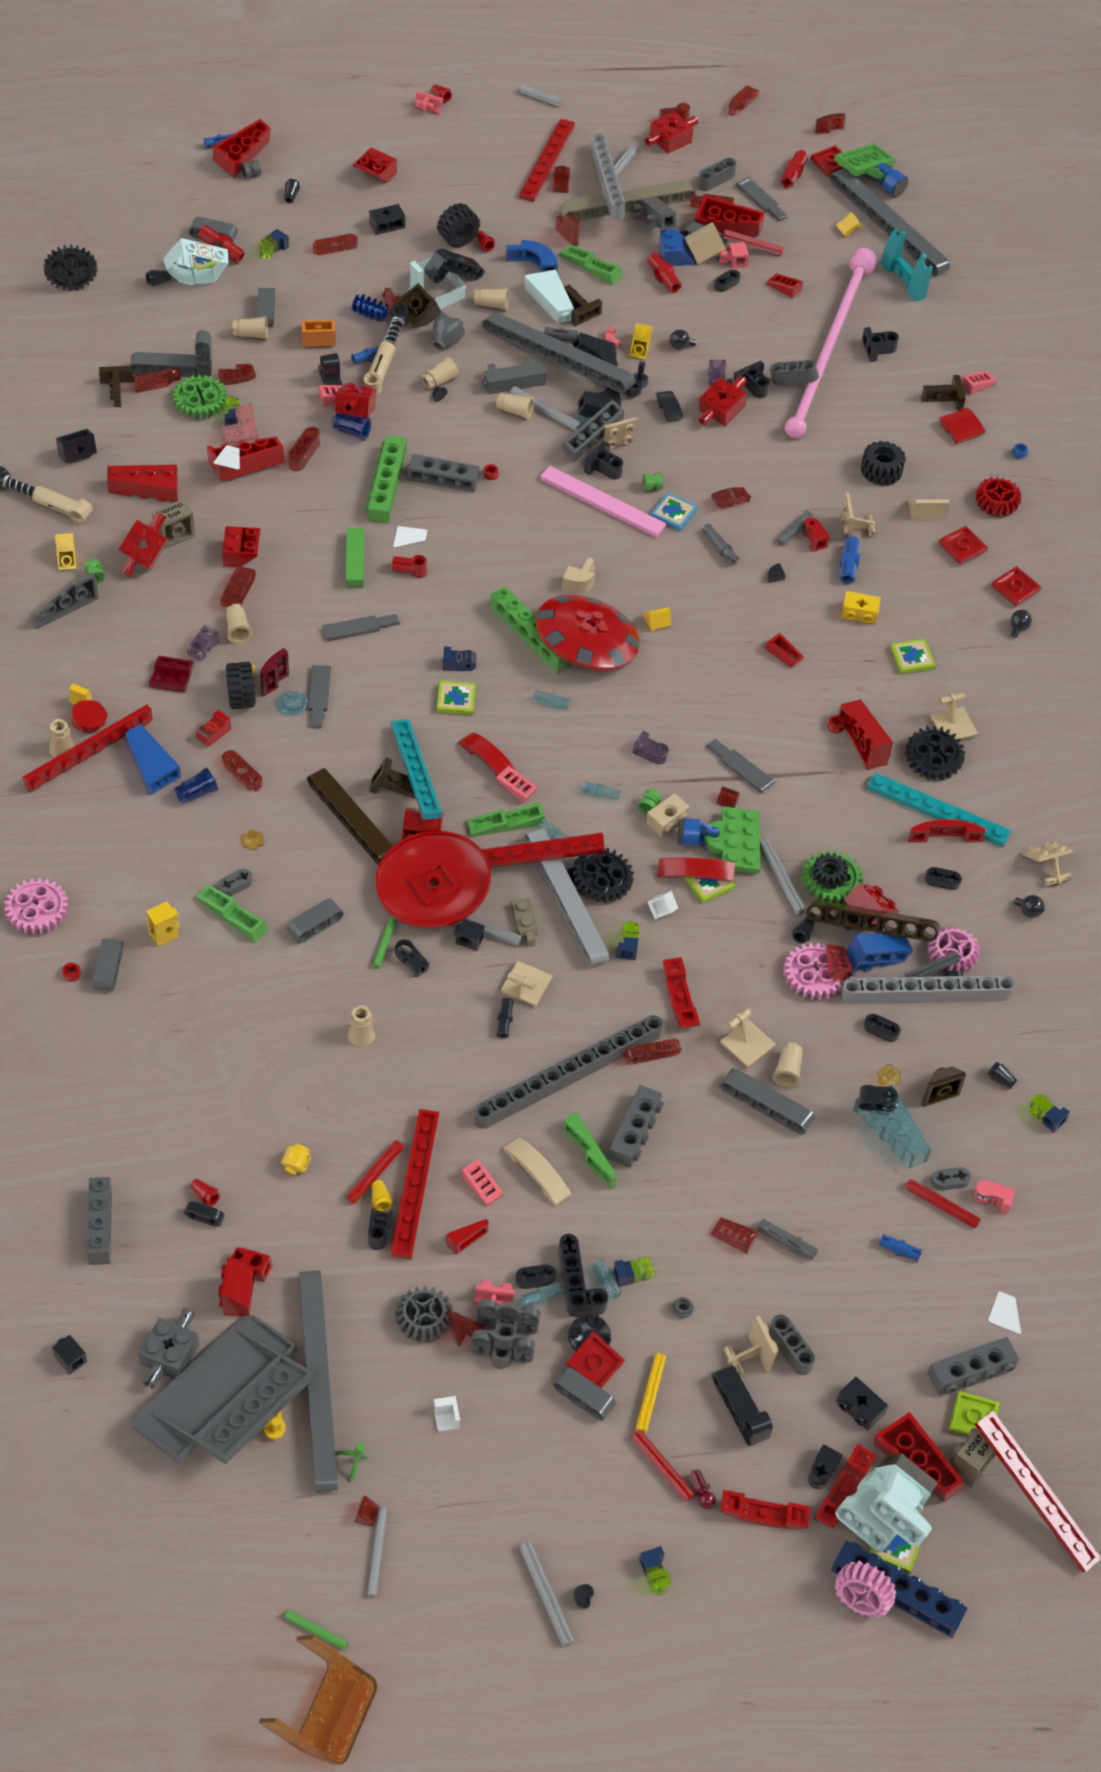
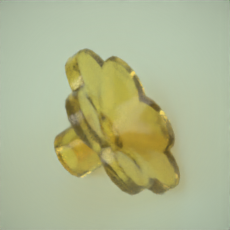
M249 830L241 835L244 848L256 850L264 845L261 832Z
M886 1064L884 1068H880L877 1071L879 1076L878 1083L880 1085L894 1087L901 1083V1078L899 1077L900 1070L898 1068H893L892 1065Z

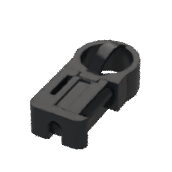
M402 939L396 943L395 956L415 973L414 977H419L428 971L429 962L410 940ZM401 946H408L411 952L406 954Z

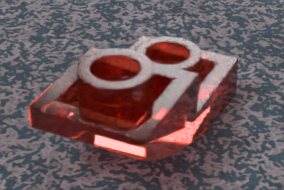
M845 113L826 115L816 119L814 133L825 134L830 133V129H844Z
M564 165L555 166L553 192L568 193L570 167Z
M236 364L235 369H219L218 371L220 382L224 385L239 384L256 378L252 364Z
M734 487L717 491L711 495V498L718 507L724 508L733 507L734 502L749 503L751 496L744 487Z

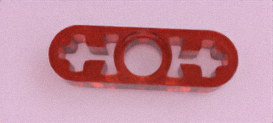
M344 234L315 240L312 244L313 253L325 255L355 249L358 246V237L355 234Z
M228 750L222 754V765L249 791L256 792L262 788V776L237 752ZM240 768H244L247 770V772L241 774L238 773L237 770Z
M668 1039L630 1047L624 1051V1057L627 1064L633 1065L676 1056L681 1053L682 1048L678 1039Z

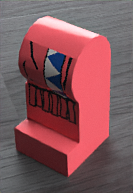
M982 1180L978 1182L975 1188L974 1199L981 1204L989 1203L1000 1207V1213L1008 1215L1016 1189L988 1180Z

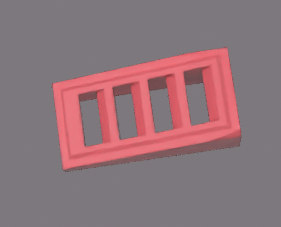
M988 371L968 374L962 377L963 388L970 395L997 383V380Z
M320 385L319 396L322 404H335L336 392L342 386Z
M509 766L495 778L521 804L537 790L533 783ZM507 774H509L510 777L507 780L504 779V777Z
M478 1159L462 1170L463 1180L486 1206L503 1196L501 1189ZM480 1177L483 1178V1179H481L480 1181H478V1182L476 1183V1180H477V1179H479ZM485 1184H488V1186H486L485 1188H483V1189L481 1190V1187H482V1186H484ZM490 1190H493V1191H494L493 1193H491L490 1195H488V1196L486 1197L485 1194H486L487 1192H489Z

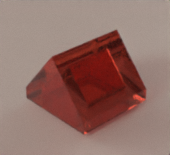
M722 786L716 804L735 808L739 801L740 792Z
M363 1496L354 1522L373 1527L379 1505L367 1496Z

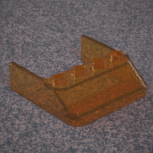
M297 1636L296 1641L326 1661L327 1670L299 1733L277 1718H260L259 1723L305 1754L332 1765L344 1764L351 1753L377 1691V1682L373 1676L316 1636Z

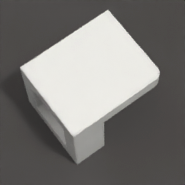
M672 891L655 896L647 901L654 919L668 915L678 909Z
M456 1396L434 1399V1414L438 1432L460 1429V1416Z

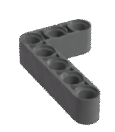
M200 330L196 333L195 355L133 353L130 366H133V374L192 377L193 375L197 378L200 374L201 378H204L205 375L210 377L213 365L211 334L205 330Z

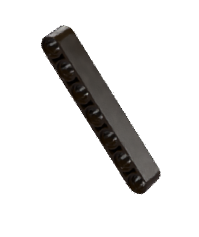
M322 768L309 775L307 781L313 791L379 866L385 854L393 847L392 844L327 769Z
M821 900L813 901L806 910L807 918L814 922L922 941H934L941 930L939 923L935 920ZM812 907H817L820 910V914L813 913ZM832 910H835L839 913L838 918H835L831 915ZM850 914H856L858 921H853L850 918ZM869 917L876 918L878 924H871ZM888 921H894L897 924V927H890L888 925ZM907 924H913L916 930L910 931L907 928ZM932 927L935 930V934H929L926 928Z

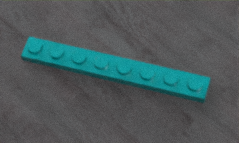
M410 720L391 721V728L423 820L442 818V810Z
M876 772L867 785V790L937 820H962L984 827L986 832L983 839L1000 847L1005 846L1012 831Z

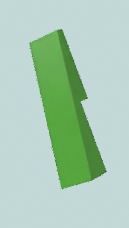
M568 245L560 252L562 258L611 285L615 284L622 277L620 266L596 259L594 252Z
M347 528L346 587L364 588V528Z
M540 802L505 813L503 809L467 820L472 837L547 825Z
M207 885L195 896L199 902L253 943L268 931L263 919L238 906L234 898L211 885Z
M575 1111L564 1120L563 1131L585 1152L584 1162L611 1189L615 1188L617 1175Z

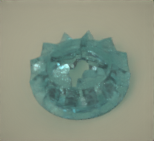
M291 690L288 693L283 692L278 700L280 710L289 715L302 713L308 704L304 693H299L298 690L296 692Z

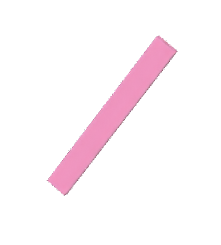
M549 466L540 477V480L656 538L666 528V523L552 466Z

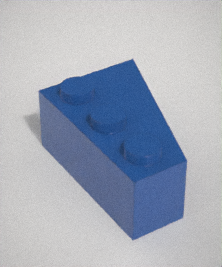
M882 933L858 934L853 938L840 959L845 960L846 972L848 977L854 976L856 971L865 970V972H869L872 970L871 967L881 965L884 968L903 963L913 952V949L905 937Z

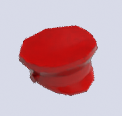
M83 700L72 707V726L83 733L96 732L107 721L108 713L100 702Z

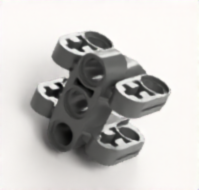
M481 1299L478 1303L476 1322L483 1327H493L495 1331L493 1329L491 1331H473L471 1352L478 1356H488L492 1353V1363L499 1369L508 1367L512 1356L514 1360L520 1363L532 1362L535 1341L523 1336H517V1333H537L540 1310L532 1306H524L520 1309L511 1303H501L498 1305L493 1300ZM503 1353L506 1357H498L497 1354Z

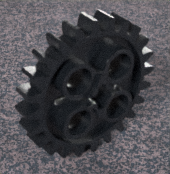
M70 244L69 248L63 245V249L57 247V252L51 250L52 255L47 254V259H44V275L47 277V281H50L51 285L56 284V288L62 286V290H65L67 287L69 291L72 288H75L77 291L79 286L84 289V284L89 286V281L93 282L94 277L97 276V261L94 255H91L90 251L86 252L85 247L80 250L79 245L73 248L72 244Z
M935 725L932 730L928 726H926L925 731L919 728L918 733L914 732L913 736L909 737L905 755H907L906 761L910 762V768L915 767L914 773L920 771V777L927 775V780L931 776L934 777L935 781H937L938 777L942 780L945 779V776L951 778L952 774H957L958 769L961 770L965 760L966 752L963 751L964 745L960 744L961 739H955L956 733L950 735V729L944 732L942 726L939 730H937Z
M607 847L605 853L579 856L573 865L572 878L575 879L574 885H578L577 890H584L583 896L590 895L589 900L596 897L597 902L600 899H603L604 903H607L608 899L614 902L615 898L621 900L622 895L626 896L627 892L631 889L634 880L632 878L634 872L631 871L632 865H627L628 859L622 860L623 854L617 856L616 850L611 853Z

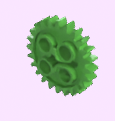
M200 374L198 378H195L193 375L192 379L185 377V382L180 380V385L176 384V389H173L172 394L176 410H180L181 414L186 412V417L192 415L193 419L196 416H199L201 419L204 415L208 418V414L215 416V412L220 413V409H224L228 399L226 388H224L223 383L219 382V379L214 381L213 376L208 379L207 375L201 378Z
M819 851L817 856L812 854L811 859H807L806 864L803 865L801 877H803L802 883L805 884L804 889H809V895L815 894V900L820 897L822 898L821 901H835L839 904L840 900L846 903L844 899L858 883H863V871H860V865H855V859L850 861V855L843 857V852L841 851L839 853L842 856L841 861L845 859L846 864H848L846 882L841 887L838 886L837 889L831 886V890L827 889L828 886L821 888V883L817 885L816 880H813L814 862L817 857L820 858L822 853ZM833 868L823 869L827 874H837V871Z

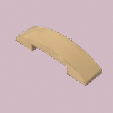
M518 1137L503 1148V1151L515 1164L519 1162L543 1188L542 1193L555 1207L571 1196L572 1193L560 1175L528 1142Z

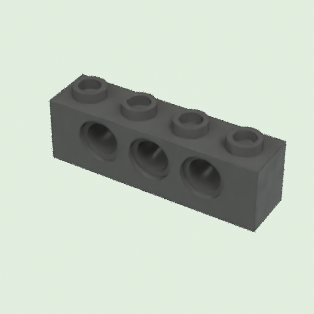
M612 399L563 442V451L574 462L603 438L605 425L620 422L624 419V410Z
M413 454L408 467V480L475 493L479 480L480 466Z
M639 1085L609 1149V1160L630 1168L634 1161L638 1162L641 1155V1150L639 1149L641 1145L645 1146L649 1137L647 1132L649 1129H653L655 1125L656 1112L660 1113L664 1104L661 1101L662 1093Z
M110 1177L89 1178L87 1231L89 1265L111 1264Z
M1004 1337L931 1363L928 1375L939 1395L943 1393L951 1394L960 1387H971L979 1380H990L996 1374L1002 1372L1006 1374L1013 1371L1019 1357L1008 1337ZM989 1359H994L997 1363H993ZM970 1365L976 1366L978 1370L972 1369ZM951 1372L957 1373L959 1377L953 1376Z

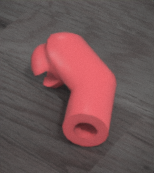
M609 326L605 330V340L615 343V348H619L621 341L615 338L614 333L616 329Z

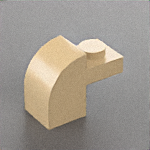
M587 558L582 569L568 566L562 578V590L572 593H585L591 590L594 586L596 571L594 559Z

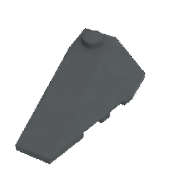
M87 573L75 578L33 615L36 630L99 599L96 575L94 573Z

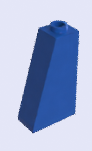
M141 724L125 733L127 746L149 795L181 778L178 763Z

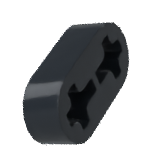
M732 269L718 276L714 282V289L718 292H725L734 287L740 281V272Z
M938 867L927 869L925 881L928 885L949 890L958 889L962 880L958 872Z
M869 1014L865 1018L864 1029L868 1033L888 1042H894L899 1038L901 1029L895 1022L877 1014Z
M194 1201L188 1202L184 1210V1214L188 1218L215 1227L221 1226L225 1217L224 1213L219 1209Z
M547 1264L523 1267L516 1273V1284L522 1289L545 1287L553 1284L555 1281V1269ZM543 1272H547L549 1278H545ZM522 1275H526L528 1281H524Z

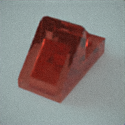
M448 1309L446 1312L453 1340L458 1346L461 1345L466 1335L472 1338L473 1331L487 1330L484 1325Z

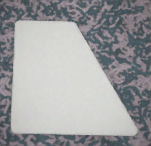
M226 445L214 461V464L240 469L239 448Z
M398 526L393 547L425 541L427 530Z
M999 1291L988 1322L1021 1334L1015 1297Z

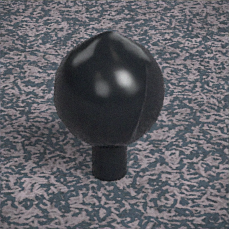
M678 329L670 335V343L675 349L696 345V340L690 339L689 334L684 330Z
M1018 610L1011 616L1010 622L1013 630L1010 636L1017 638L1020 631H1025L1031 626L1032 618L1027 610Z
M1029 895L1024 899L1017 897L1014 900V904L1021 906L1022 912L1027 917L1036 918L1045 911L1044 902L1037 895Z

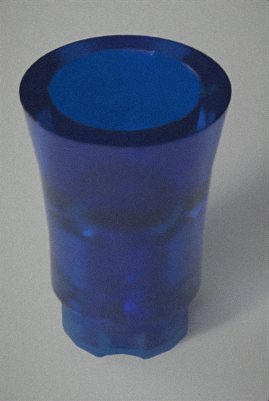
M336 413L333 417L334 429L355 436L362 441H365L369 436L371 430V419L369 417Z
M205 767L198 774L175 787L174 790L179 801L185 804L188 801L191 802L201 796L218 791V786L209 769Z

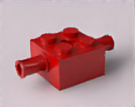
M674 111L652 121L650 124L649 137L645 138V144L651 147L657 143L668 154L692 143L693 126L698 125V119L692 116L684 120Z
M739 375L731 384L719 377L699 398V411L704 413L698 418L699 423L707 426L714 419L726 427L746 406V392L742 391L741 388L747 383V380Z
M354 383L344 384L336 392L335 413L369 417L375 410L377 389H373L369 385L355 386L356 384Z
M157 511L150 525H146L140 520L135 521L118 549L129 558L120 571L121 573L131 577L138 564H142L148 569L153 568L170 540L159 531L165 519H167L165 515ZM141 541H146L147 548H141Z

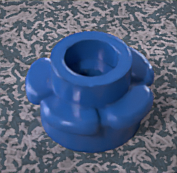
M1018 443L1012 449V454L1018 459L1028 455V447L1025 444Z

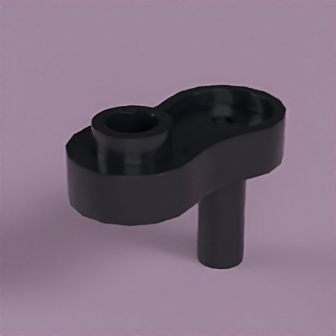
M639 362L638 373L633 374L635 384L625 391L631 397L640 395L642 389L648 384V376L644 374L645 362Z

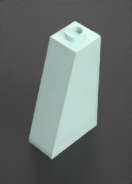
M556 270L525 275V290L556 323L572 321V310L574 308Z

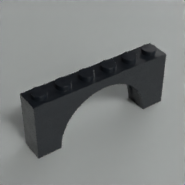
M579 332L572 343L573 347L618 367L615 343ZM606 386L603 392L584 391L578 401V414L592 418L612 399L621 407L622 398H620V393Z

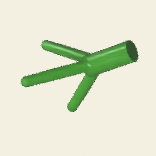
M362 1442L357 1444L355 1450L335 1451L336 1455H353L354 1462L350 1475L351 1481L355 1478L359 1459L361 1457L369 1458V1454L364 1452L366 1446Z

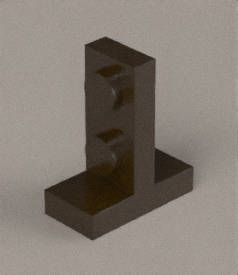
M570 285L564 286L574 308L572 310V324L574 326L602 314L603 302L600 299L588 303Z
M133 366L99 367L100 384H110V389L113 388V390H110V400H114V407H121L120 383H134Z
M953 375L951 385H924L921 394L922 402L954 401L956 410L963 409L966 400L960 375Z
M385 757L372 776L369 792L376 794L382 786L416 799L408 775L392 770V759Z

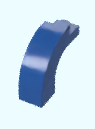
M521 240V244L506 245V262H532L538 266L540 272L558 270L557 258L553 251L539 242Z

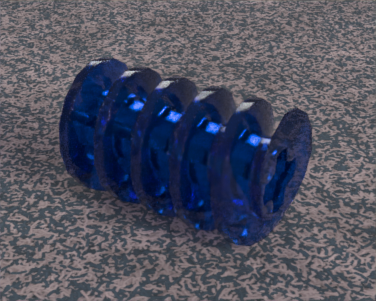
M357 294L353 300L352 311L354 313L370 317V319H375L378 322H383L388 314L389 303H385L383 306V301L380 300L377 304L376 298L372 300L371 296H368L366 299L365 294H362L361 297Z

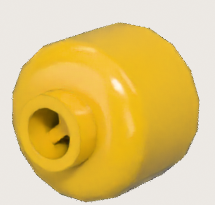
M297 1143L294 1146H288L281 1160V1164L285 1167L284 1171L293 1176H296L297 1173H305L311 1161L310 1150Z

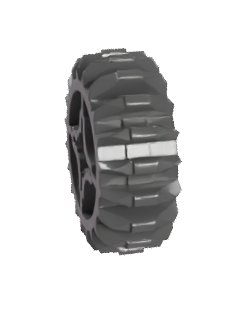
M425 1285L423 1290H420L416 1286L415 1292L408 1290L407 1296L402 1295L401 1301H398L397 1309L395 1310L396 1323L400 1325L399 1329L401 1332L405 1331L406 1337L413 1335L414 1342L418 1337L421 1338L423 1343L425 1338H429L432 1342L434 1336L440 1339L441 1332L446 1333L448 1331L447 1326H451V1319L453 1318L452 1304L448 1303L449 1298L447 1296L443 1297L442 1290L435 1293L434 1287L431 1290H427ZM435 1307H437L442 1314L440 1318L436 1317V1313H434ZM408 1310H411L414 1315L413 1321L407 1316Z

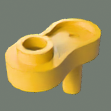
M281 1411L263 1428V1433L269 1440H279L285 1433L286 1426L282 1419Z

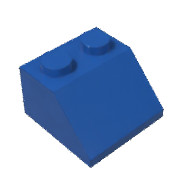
M676 229L660 230L659 249L664 261L667 264H672V266L695 265L694 256L684 236Z

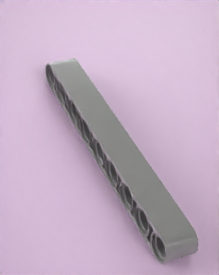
M594 134L591 136V153L609 214L613 220H622L625 218V201L604 135Z
M543 827L524 834L526 843L550 840ZM561 859L536 862L588 966L592 967L609 961L608 951Z
M1006 975L849 978L843 984L841 999L849 1004L1006 1001L1013 994L1015 980Z

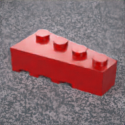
M277 436L255 439L252 443L240 441L238 445H231L232 447L239 448L240 469L214 464V461L228 443L221 444V447L213 448V445L206 446L209 464L221 482L285 462L283 445Z

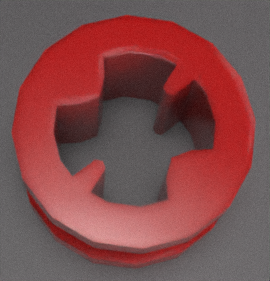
M488 464L484 467V478L487 480H496L498 478L499 469L496 465Z
M838 715L830 717L828 730L834 734L841 733L844 729L845 720Z
M71 962L63 966L62 973L65 980L75 982L81 977L78 964ZM75 970V973L68 974V971L72 972Z

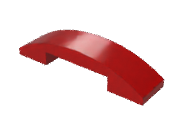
M472 732L459 741V745L470 755L474 753L495 772V778L508 766L518 773L508 758L494 744L481 735ZM507 774L504 777V779L507 780L510 777V775Z
M932 820L912 827L908 842H927L928 836H963L964 842H983L986 830L977 824L962 820Z
M693 857L659 858V878L677 879V877L734 882L735 862Z
M682 957L663 960L667 990L680 1029L700 1026L697 1010L693 1006L687 985L686 970Z
M859 1444L856 1445L830 1493L814 1516L815 1519L832 1529L836 1527L840 1521L836 1517V1510L847 1497L854 1495L858 1491L857 1487L861 1480L866 1477L877 1456L876 1454Z
M723 1490L720 1512L732 1518L762 1526L784 1529H808L810 1506L788 1502L787 1505L746 1498L744 1493Z

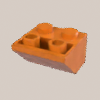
M335 320L301 321L303 347L336 346Z

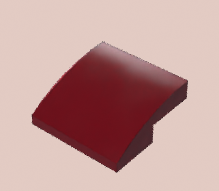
M285 648L272 655L260 671L261 693L263 697L279 688L278 682L289 676L288 651Z
M158 656L154 664V672L149 680V687L185 693L193 671L194 661Z

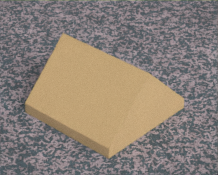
M713 222L684 237L698 265L718 255L721 251L727 250Z
M908 499L911 520H945L949 499Z

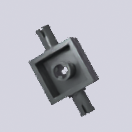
M183 1308L176 1323L158 1318L139 1352L140 1364L150 1369L142 1381L145 1386L149 1387L151 1384L150 1388L155 1389L162 1374L175 1379L188 1367L199 1347L198 1333L187 1329L195 1317V1313L192 1310H189L187 1313L188 1309Z

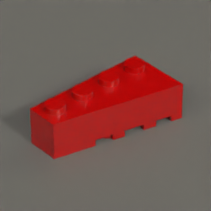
M258 119L213 146V161L234 178L241 171V164L249 163L270 141V127L261 119Z
M705 196L697 211L694 222L704 226L713 222L720 233L727 229L743 235L758 237L764 225L765 212Z
M177 465L107 466L109 493L132 496L133 494L143 499H147V497L157 498V501L164 502V500H170L172 503L178 501L179 478Z
M861 699L841 704L838 716L845 720L844 727L867 770L888 765L893 741Z
M908 1412L874 1435V1445L887 1456L902 1453L935 1480L937 1485L932 1493L943 1502H946L962 1491L964 1481L911 1412Z

